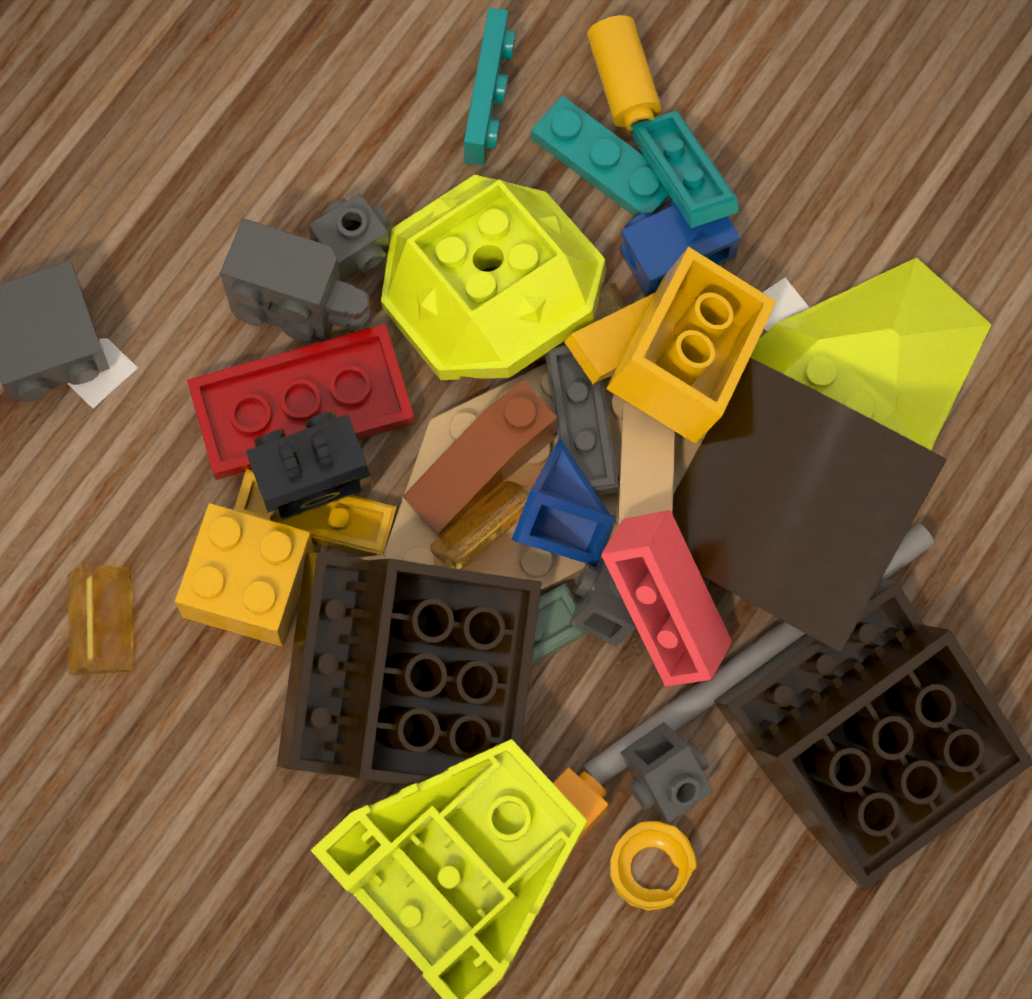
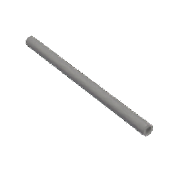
M917 524L906 533L882 579L886 580L934 545L932 535L922 524ZM784 621L720 666L712 680L700 681L583 765V770L603 785L627 768L620 754L622 750L663 722L674 732L678 731L714 705V700L806 633Z

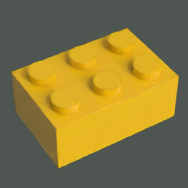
M688 247L663 277L606 389L696 444L722 417L777 301Z

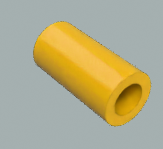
M617 15L600 20L589 28L587 38L614 124L619 127H626L627 130L632 131L631 125L648 119L654 120V117L660 114L662 110L634 19L626 15Z

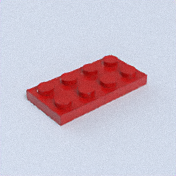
M386 324L187 380L215 480L244 473L246 469L252 470L246 450L255 447L253 440L257 437L281 429L285 431L286 436L305 430L304 422L326 412L334 411L337 418L348 414L358 440L415 424L414 414Z

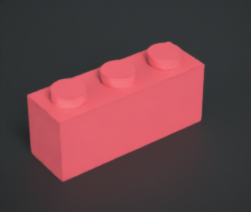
M671 510L623 519L601 553V556L665 687L712 680L731 646L732 640Z

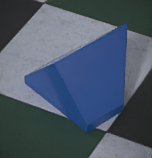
M561 438L558 439L531 488L512 540L597 566L616 517L609 514Z

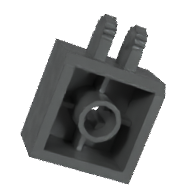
M242 218L220 271L231 312H234L238 319L254 326H262L265 322L280 327L286 335L304 342H309L312 338L326 341L333 325L345 329L349 327L351 331L357 330L358 332L359 329L364 330V327L371 322V308L368 303L369 295L366 294L365 290L362 291L360 287L356 289L354 285L341 281L337 258L331 246Z

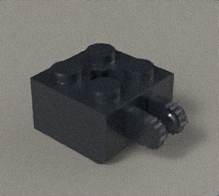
M334 411L326 412L304 422L305 430L286 436L285 431L281 429L266 433L253 440L255 447L246 450V454L271 521L280 522L371 489V476L348 414L337 418Z

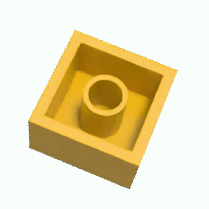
M209 503L175 599V604L182 618L283 647L300 596L305 554L314 553L315 551L311 533Z

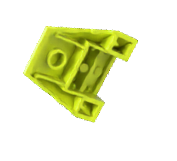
M916 257L776 323L758 340L750 358L932 450L992 324Z
M511 739L448 768L445 772L401 789L399 793L351 812L311 851L344 889L353 894L424 973L422 976L443 999H482L503 979L588 821Z

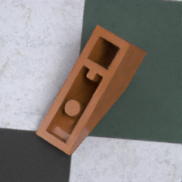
M522 379L482 412L403 495L404 499L434 533L439 536L557 437L558 417Z

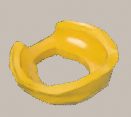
M659 821L640 822L626 831L616 842L610 859V877L616 892L629 905L648 911L662 909L674 904L685 888L692 872L696 869V856L688 838L676 826ZM645 848H657L669 856L673 865L679 871L676 882L669 890H649L635 882L631 874V862L639 851Z

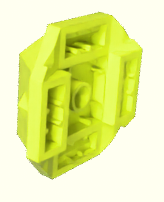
M473 175L392 228L381 303L385 313L440 380H460L461 377L481 379L510 378L564 342L572 333L594 321L601 286L607 270L606 261L547 192L508 183L500 179L495 180ZM488 267H499L494 271H483Z

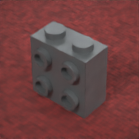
M71 260L0 284V382L11 402L17 400L23 402L35 401L46 396L52 388L67 383L73 385L84 384L97 378L99 372L110 369Z

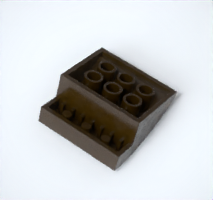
M749 358L722 417L707 431L673 494L672 515L701 575L841 653L947 459L842 403Z
M319 552L306 553L277 767L341 775L363 780L412 785L445 772L448 768L511 739L521 748L542 582L389 558L365 560Z
M881 579L841 653L805 634L714 700L746 749L796 815L829 855L863 891H866L1032 765V758L952 632L948 629L924 625L897 581Z

